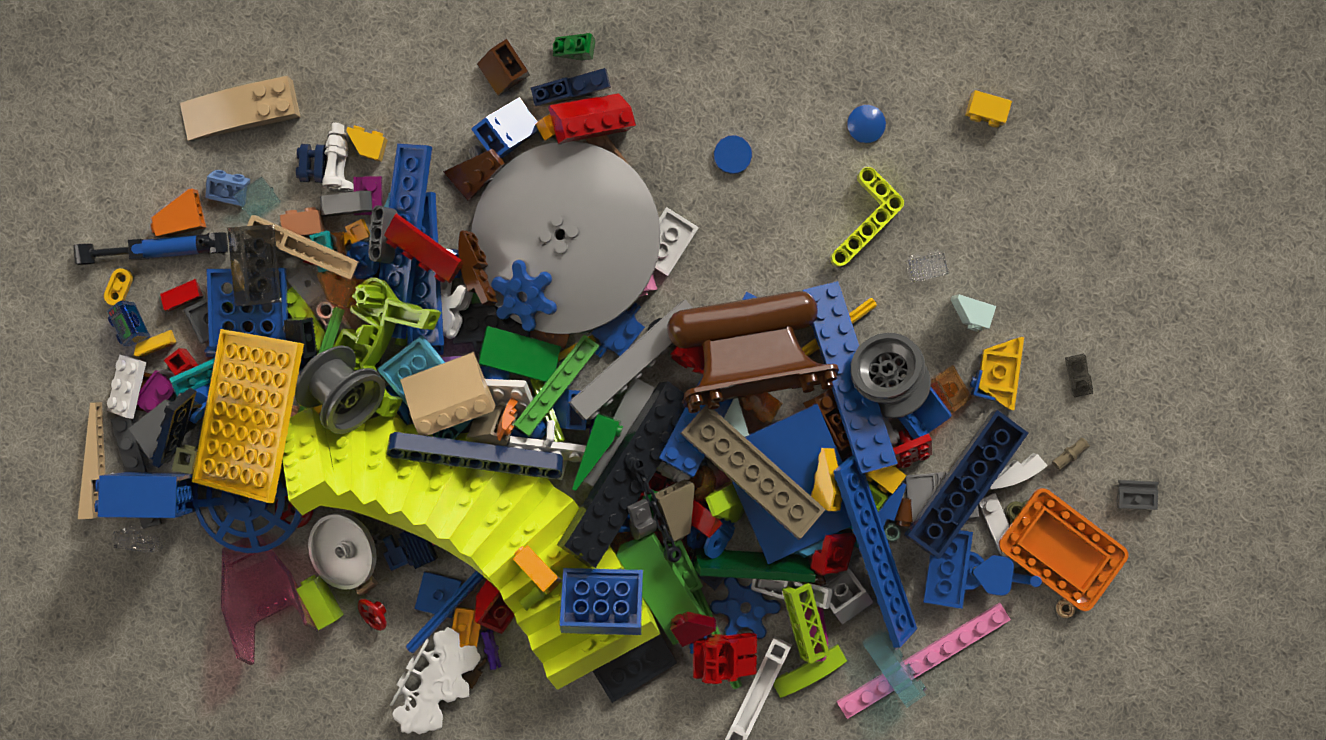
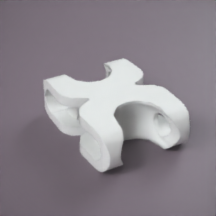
M445 281L444 284L440 282L443 336L451 339L457 335L462 324V316L459 311L466 310L469 307L473 293L468 292L466 285H460L451 295L452 281L450 284Z

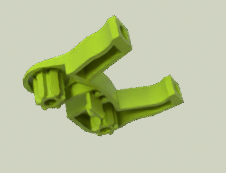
M369 278L361 285L355 287L356 292L352 295V298L357 301V306L351 305L350 311L371 325H362L357 330L342 328L333 347L348 346L354 351L356 356L354 371L364 368H372L377 371L375 365L384 354L396 323L419 329L434 330L441 312L436 309H423L418 305L402 302L396 297L387 282L380 278ZM385 388L383 399L376 412L383 417L396 416L403 399L399 396H391Z

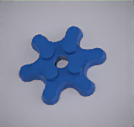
M516 260L512 264L513 277L510 280H505L502 277H495L492 280V288L499 291L504 297L503 304L498 307L496 313L500 319H507L512 314H516L521 319L523 329L533 331L536 328L535 314L542 311L552 315L557 311L555 302L548 300L544 295V289L550 285L552 277L546 271L541 272L537 277H531L526 271V264L522 260ZM520 291H523V292L526 293V295H527V300H526V301H522V300L520 299V297H519Z
M726 577L724 585L728 589L727 598L724 600H714L710 603L712 613L724 614L728 617V624L724 629V634L734 635L738 634L742 628H749L752 633L757 634V639L764 638L767 630L762 623V619L767 614L779 613L781 604L777 600H766L762 593L751 590L752 583L749 586H742L737 578ZM748 602L751 605L749 612L744 613L740 610L742 603Z

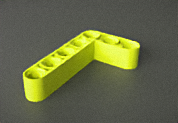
M872 167L863 168L858 173L857 180L880 206L831 254L830 261L835 267H842L847 264L904 206V199ZM863 172L871 174V181L863 179ZM877 186L884 187V195H879L876 192ZM891 199L897 200V209L890 206L889 202ZM877 213L884 214V222L877 221ZM864 226L870 227V236L863 234L862 228ZM851 239L856 240L858 243V247L855 250L849 247L848 243ZM836 253L843 254V263H838L835 260Z

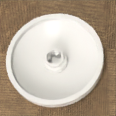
M333 513L315 523L310 532L308 549L313 567L319 576L329 585L338 589H353L365 583L371 577L376 565L375 543L365 525L357 518L346 513Z

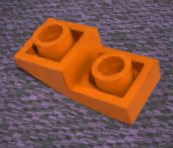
M514 398L509 400L497 427V439L499 441L505 435L509 436L514 429L512 423L515 419L514 415L517 412L515 407L518 403Z

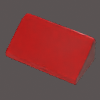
M193 279L161 293L160 296L164 311L169 312L203 297L197 280Z
M693 499L691 525L710 538L722 525V522L718 518L712 517L708 509Z

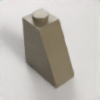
M683 479L655 493L658 509L667 523L666 529L669 536L673 538V541H680L691 533L694 484Z

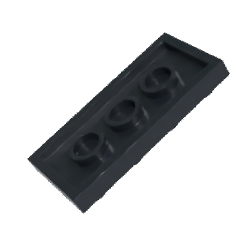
M660 634L593 670V673L613 703L677 664V660Z

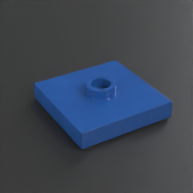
M424 571L414 609L436 614L460 588L462 580ZM454 610L447 618L453 617Z

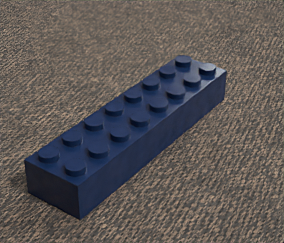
M992 411L904 536L932 557L940 559L1029 433L1000 411Z

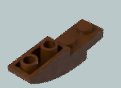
M464 230L460 231L458 253L459 258L463 262L461 273L468 292L477 293L483 305L493 306L498 303L495 297L496 293L487 280L486 272L482 270L488 266L485 260L486 255L480 249L478 238L474 233Z

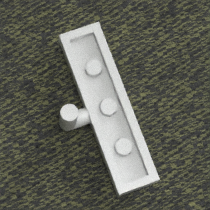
M552 420L547 421L546 440L510 436L506 446L557 453L562 455L563 460L571 462H581L586 449V445L555 442V422Z

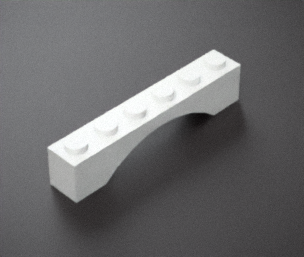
M777 637L773 638L725 740H747L792 646L791 644Z

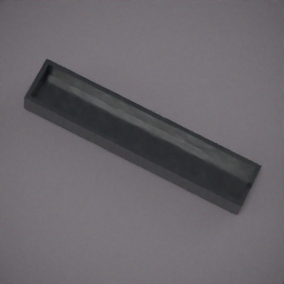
M669 381L658 383L557 546L570 555H575L574 557L586 566L597 567L628 517V506L636 503L644 491L642 483L638 481L635 472H631L628 469V460L634 456L643 458L645 461L644 469L648 477L647 482L649 483L662 462L659 460V457L685 409L683 405L685 393ZM637 461L636 467L638 468L640 466L639 461ZM641 471V472H638L640 478H641L642 476L644 477V474H643L642 471Z

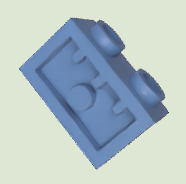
M215 170L207 176L205 198L244 206L246 202V189L250 179L245 178L241 174L231 175L223 170Z

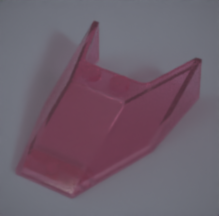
M257 536L260 547L268 545L261 536ZM249 537L232 543V545L237 547L252 548ZM226 547L222 548L221 610L236 658L249 665H253L255 660L256 624L290 606H294L298 610L305 626L315 632L320 631L317 629L296 590L299 587L292 573L272 549L260 553H243Z

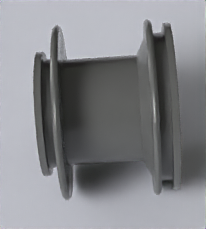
M896 333L877 334L864 341L853 355L851 379L854 387L865 398L878 402L882 417H904L916 411L927 399L931 387L930 373L925 365L921 350L909 338ZM901 375H906V377L900 378Z
M336 346L312 358L302 370L295 389V398L299 405L307 408L322 405L320 413L321 424L324 428L331 430L335 434L351 432L365 423L377 410L385 393V383L376 370L364 368L354 371L356 356L354 351L348 346Z

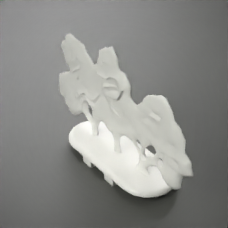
M449 627L444 631L434 633L435 647L433 651H424L429 642V639H426L417 657L413 655L406 667L409 670L408 673L404 672L397 683L399 689L390 706H393L399 695H404L405 705L397 707L393 712L394 720L401 724L402 733L409 734L414 731L420 735L429 730L441 729L443 714L439 709V701L444 700L449 703L455 701L457 697H469V684L462 679V674L472 671L479 663L481 657L477 653L476 646L467 645L461 648L459 633ZM438 654L439 658H435L433 655ZM422 655L429 662V666L419 672L414 667ZM410 674L421 679V685L415 691H409L405 687ZM409 696L415 699L417 704L415 708L409 703L411 701ZM406 705L409 706V711H406Z

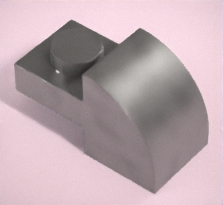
M646 499L628 506L630 515L628 523L634 539L639 540L657 530L656 521L652 518L649 503Z

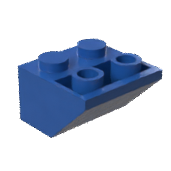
M567 389L553 406L560 428L587 429V420H583L568 403L580 390Z

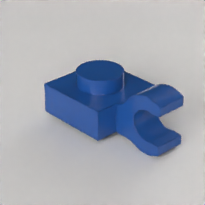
M392 534L384 537L383 541L388 551L383 554L391 571L408 564L405 550L401 546L396 547Z

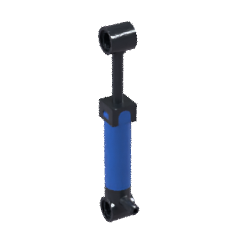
M216 232L205 235L146 240L132 239L128 240V247L94 249V244L73 245L75 265L95 264L96 257L129 254V259L147 260L160 257L228 253L227 233Z

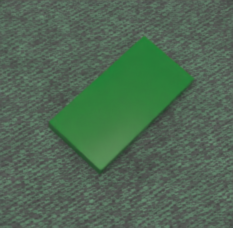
M487 326L478 364L546 383L556 371L561 346Z

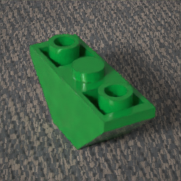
M590 33L555 37L553 56L581 61L593 60L596 40Z

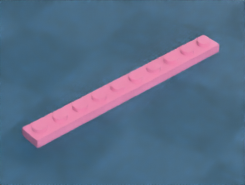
M998 603L839 699L837 703L848 719L1011 619L1001 603Z

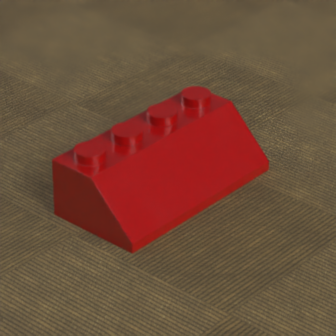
M619 93L548 106L558 144L625 132L636 126L631 106Z
M397 213L394 215L384 234L388 239L386 243L394 249L398 246L403 250L402 254L411 261L413 258L420 262L418 266L426 272L431 270L436 274L434 277L444 284L447 281L450 284L462 268V260Z

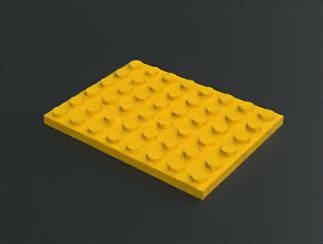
M220 329L192 482L266 503H274L303 354V343Z

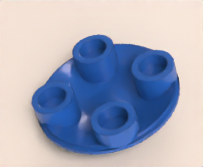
M862 105L851 112L848 117L847 126L849 133L857 142L872 143L883 135L886 121L883 113L878 108L872 105Z

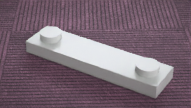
M992 493L983 497L978 505L1000 556L1008 557L1000 550L999 541L1009 528V524L996 493ZM1012 560V562H1013V564H1014V568L1020 566L1019 564H1017L1015 561Z

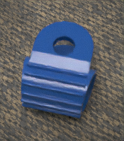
M725 518L719 519L722 525L710 538L694 526H691V533L687 535V545L694 550L704 545L703 548L706 556L712 559L716 558L724 551L728 541L732 538L735 529L734 523H731V520L725 521ZM700 532L699 538L696 539L697 534Z

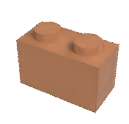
M316 207L305 208V212L298 213L297 210L285 211L286 214L280 215L281 227L303 237H309V235L325 231L323 216H321L320 210H316Z

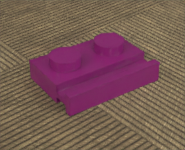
M381 176L353 177V192L371 191L372 209L377 205L383 206ZM372 211L365 213H357L354 215H371Z
M155 370L139 392L137 401L139 407L149 413L165 399L170 401L175 392L169 378Z

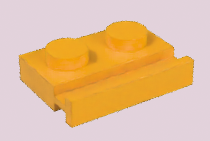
M457 606L454 612L452 629L459 633L460 647L468 645L476 646L477 648L481 625L475 622V609Z

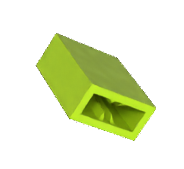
M314 574L300 582L301 586L296 590L318 630L335 622L344 615L330 588L321 576L316 577Z

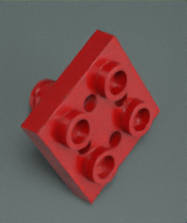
M904 429L905 433L902 430L898 432L902 445L893 448L898 463L895 465L897 469L901 467L907 468L913 462L918 460L924 461L932 455V439L929 433L913 440L907 429Z

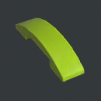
M837 644L828 649L829 655H827L825 661H815L811 664L807 662L789 673L786 672L778 676L773 685L780 698L809 686L846 663L847 660L839 645Z

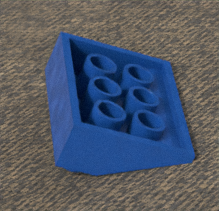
M563 568L560 611L561 633L641 635L643 570Z

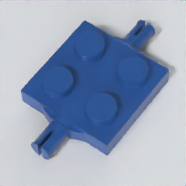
M634 302L629 311L626 310L616 319L592 331L591 334L598 338L602 344L595 353L602 358L603 354L609 349L620 356L630 347L645 328L634 316L641 306Z

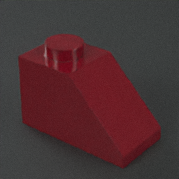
M687 611L683 614H677L671 619V631L681 646L685 647L715 632L716 619Z

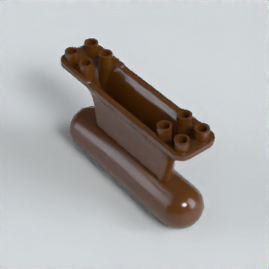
M794 291L684 309L674 313L667 324V333L671 342L678 348L684 349L703 346L704 351L702 380L697 387L687 390L683 398V405L688 407L689 413L699 412L701 405H708V409L713 410L719 408V402H724V400L790 388H802L803 393L814 391V385L821 384L823 390L832 388V381L837 379L838 365L820 364L810 359L801 349L794 334L795 330L805 329L816 321L818 308L814 297L805 291Z

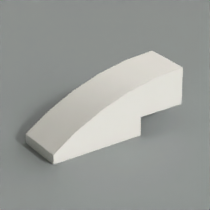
M1032 453L1021 464L1013 460L1002 470L990 489L1003 488L1025 481L1047 467V464L1035 453Z

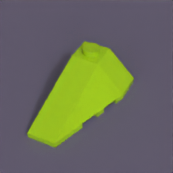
M732 481L723 484L706 497L712 517L718 519L725 518V521L731 520V523L741 519L744 508Z

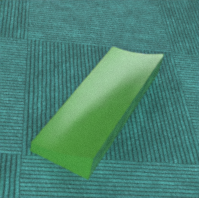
M653 532L639 540L634 539L621 544L616 556L625 570H643L642 597L672 644L675 645L679 642L671 631V619L677 614H683L687 611L705 615L673 562H669L664 558L665 549Z

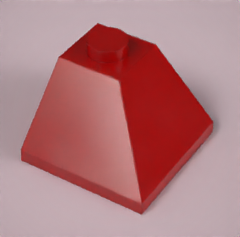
M487 580L476 595L475 622L502 634L515 615L503 601L501 593Z

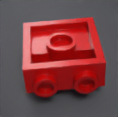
M851 532L825 535L822 549L815 550L811 569L815 570V573L818 575L837 574L841 571H847L856 536Z

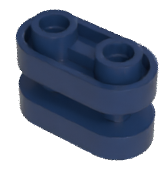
M301 144L297 148L299 167H296V178H299L300 182L309 183L311 177H314L316 183H322L327 165V155L324 154L326 145L317 144L315 150H312L310 144ZM312 158H315L314 169H311Z

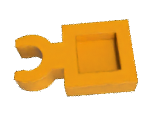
M364 219L345 226L347 231L343 232L345 246L350 243V240L353 244L370 238V232Z

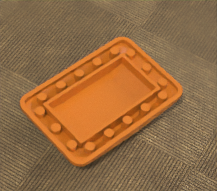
M1045 488L1037 489L999 541V548L1004 554L1033 576H1039L1045 585L1082 611H1089L1094 607L1128 559V551L1124 546Z

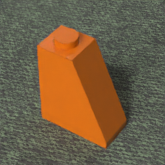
M188 189L151 217V230L156 237L160 238L206 228L199 193L195 189Z

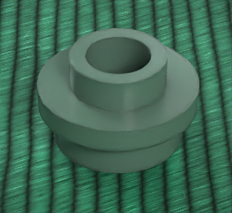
M895 523L884 525L883 529L888 542L897 541L901 535L900 527L895 525ZM889 529H894L892 536L888 535Z

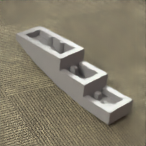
M753 579L751 590L784 599L782 588L789 586L796 589L807 583ZM811 584L817 607L829 609L833 589ZM807 591L799 594L800 601L803 603L808 596Z

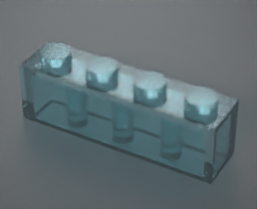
M880 629L862 641V644L905 707L908 708L926 695L924 691L927 689L921 680L916 681L913 676L915 671L910 664L905 665L901 658L904 656L899 648H893L888 632H882Z

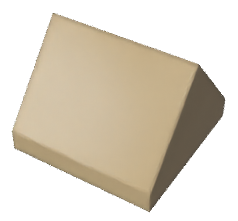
M371 575L365 583L355 588L357 594H366L378 582Z

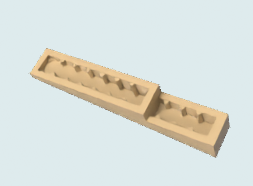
M251 215L244 232L247 235L278 247L282 251L352 280L359 261L256 215Z
M102 402L90 403L78 519L98 517V512H95V501L98 500L99 492H96L95 485L99 476L105 475Z

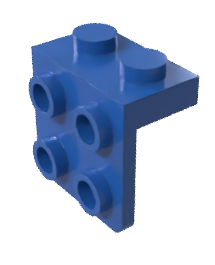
M930 387V392L925 402L913 413L898 419L913 439L930 433L951 418L952 415L932 387Z

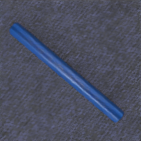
M475 571L406 645L407 650L414 653L479 584L484 576Z

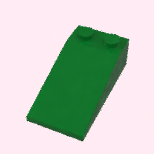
M597 414L572 490L576 491L615 441L616 437L619 438L621 436L623 426L620 425V420Z

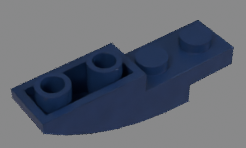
M603 68L530 88L534 105L537 107L593 95L595 92L611 88L607 69Z

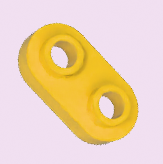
M119 268L112 273L104 292V299L109 305H121L125 301L133 281V276L129 270ZM122 275H125L126 280L124 282L121 281ZM118 293L119 297L115 300L114 294Z

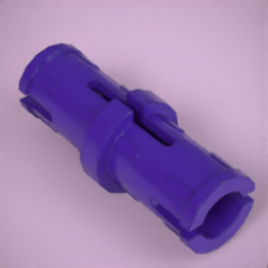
M487 629L486 632L482 631L481 634L485 645L484 653L487 654L490 670L497 669V666L498 668L502 667L498 654L499 646L496 645L493 630Z

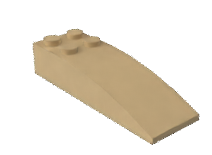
M288 76L241 85L180 103L188 141L300 118L293 80Z

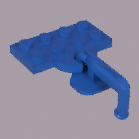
M960 530L940 559L930 555L923 602L962 609L965 590L975 589L982 585L987 593L1002 596L1010 592L1012 582L1039 587L1042 580L1039 576L1013 573L1014 564L1008 557L992 555L984 561L977 553L971 552L973 532Z

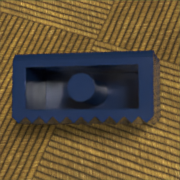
M408 531L399 534V544L402 549H406L408 553L406 559L410 566H414L417 569L438 558L430 541Z

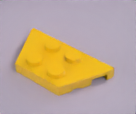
M1018 337L982 350L980 370H983L978 389L991 397H995L996 401L1009 410H1015L1024 337Z

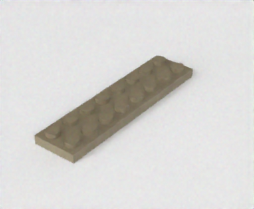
M708 405L680 433L798 540L804 536L826 510L714 409L709 410Z

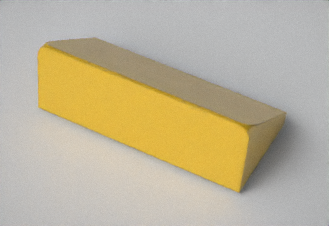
M172 330L137 343L134 355L136 357H144L176 344Z

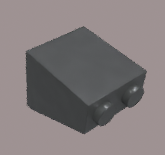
M166 399L129 428L148 458L152 460L154 459L153 452L158 444L156 440L162 429L160 424L166 414L164 409L169 402L172 403V401Z

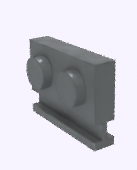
M1118 480L1117 508L1158 510L1157 488L1159 482Z

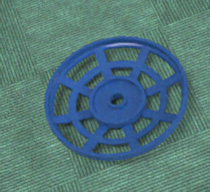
M280 478L275 498L278 497V507L275 515L266 510L269 503L249 498V502H244L241 495L223 490L222 497L212 498L213 488L208 486L206 492L207 499H198V484L193 482V505L201 525L216 542L231 550L243 553L268 551L286 541L301 522L303 515L297 509L291 524L280 519L285 506V496H288L287 488H283ZM223 505L228 513L224 522L217 515L214 506ZM200 507L209 508L213 519L220 526L217 534L206 523ZM262 516L270 521L266 526L255 531L253 519ZM234 519L244 521L247 532L231 528L230 526ZM275 525L285 530V533L277 540L260 547L257 536L268 532ZM226 532L239 537H249L252 548L234 546L224 541L223 538Z

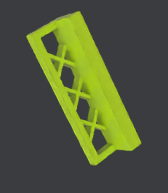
M807 583L796 589L789 586L782 588L800 658L811 664L829 655L811 584ZM807 591L808 596L803 603L800 601L799 594ZM808 607L812 610L809 620L805 619L804 615ZM812 625L817 628L814 638L810 637L809 634ZM818 642L821 644L822 651L815 654L814 648Z

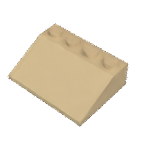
M474 352L400 380L418 435L428 436L494 411L496 406Z

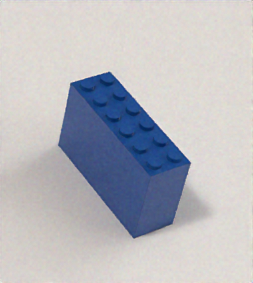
M122 472L100 475L95 485L96 492H99L98 500L95 501V512H98V517L177 518L195 512L193 505L194 497L192 495L194 487L192 482L193 474Z

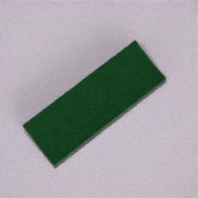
M695 548L693 567L700 576L815 583L816 575L812 571L807 557L804 558L799 555L790 554L768 564L763 552L724 550L718 557L713 559L706 556L704 549Z

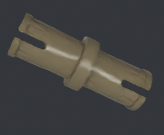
M1081 437L1075 444L1066 447L1064 452L1052 461L1053 465L1059 471L1062 470L1068 463L1077 460V457L1090 447L1088 442Z

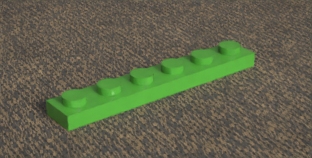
M583 335L515 421L514 427L530 437L597 352L600 345L586 335Z

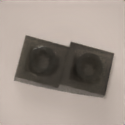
M1083 353L1065 357L1073 396L1080 397L1093 394L1092 379L1088 373L1086 355Z

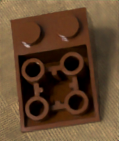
M832 388L826 389L803 402L805 408L818 404L833 442L839 450L850 445Z

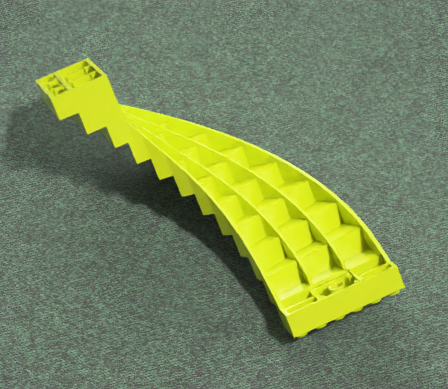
M313 407L306 408L290 417L284 448L283 466L288 499L301 515L308 513L318 506L351 510L424 538L472 566L501 593L503 601L514 613L517 624L528 636L532 651L543 663L547 678L557 690L660 635L651 609L643 597L641 635L561 633L562 582L548 595L546 594L543 600L540 599L527 611L519 601L533 591L532 588L534 586L537 587L534 581L513 560L515 557L514 553L521 546L526 547L528 545L561 580H563V568L625 569L610 546L596 568L586 566L576 559L575 555H570L557 546L580 508L571 497L555 488L548 478L391 458L387 455L389 435L391 433L401 432L418 435L415 425L407 426L398 414L386 417L380 415L372 418L355 430L345 434H335L331 430L324 428L319 414ZM460 433L454 440L468 441L466 440L468 433Z

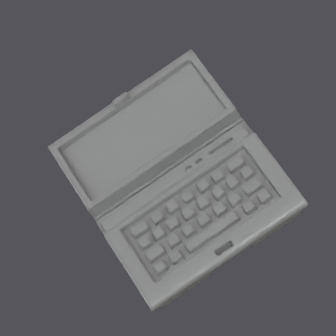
M944 472L906 476L907 498L912 499L913 521L948 472H945V475ZM978 506L969 518L979 517Z

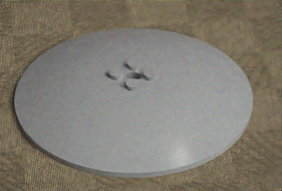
M555 142L541 145L522 153L507 163L484 190L477 205L471 232L478 238L480 249L486 255L485 260L488 266L482 270L486 272L490 286L495 277L510 280L513 277L512 264L516 260H522L526 264V271L531 277H537L541 272L545 271L551 275L552 282L545 287L544 295L548 300L555 302L557 311L552 315L542 311L535 314V330L553 334H573L593 330L609 323L624 313L638 299L650 281L659 255L661 234L655 202L647 185L638 173L612 152L581 142L561 144ZM559 230H564L566 233L565 238L562 240H557L556 233ZM494 290L498 301L496 305L499 307L503 304L504 297L499 291ZM520 291V293H519L520 299H521L522 301H526V300H527V295H526V293L523 292V291ZM512 314L510 318L522 324L518 315Z

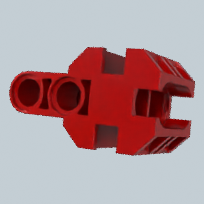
M712 634L710 638L703 637L693 642V678L702 679V682L708 684H720L722 680L733 682L737 681L738 677L757 674V655H755L757 653V634Z

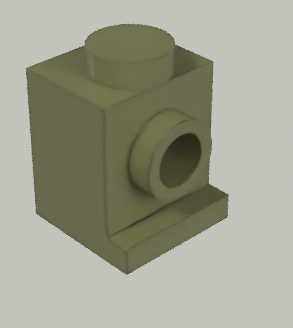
M184 445L183 448H176L172 471L193 474L198 452L195 450V446ZM190 455V462L188 463L186 458Z

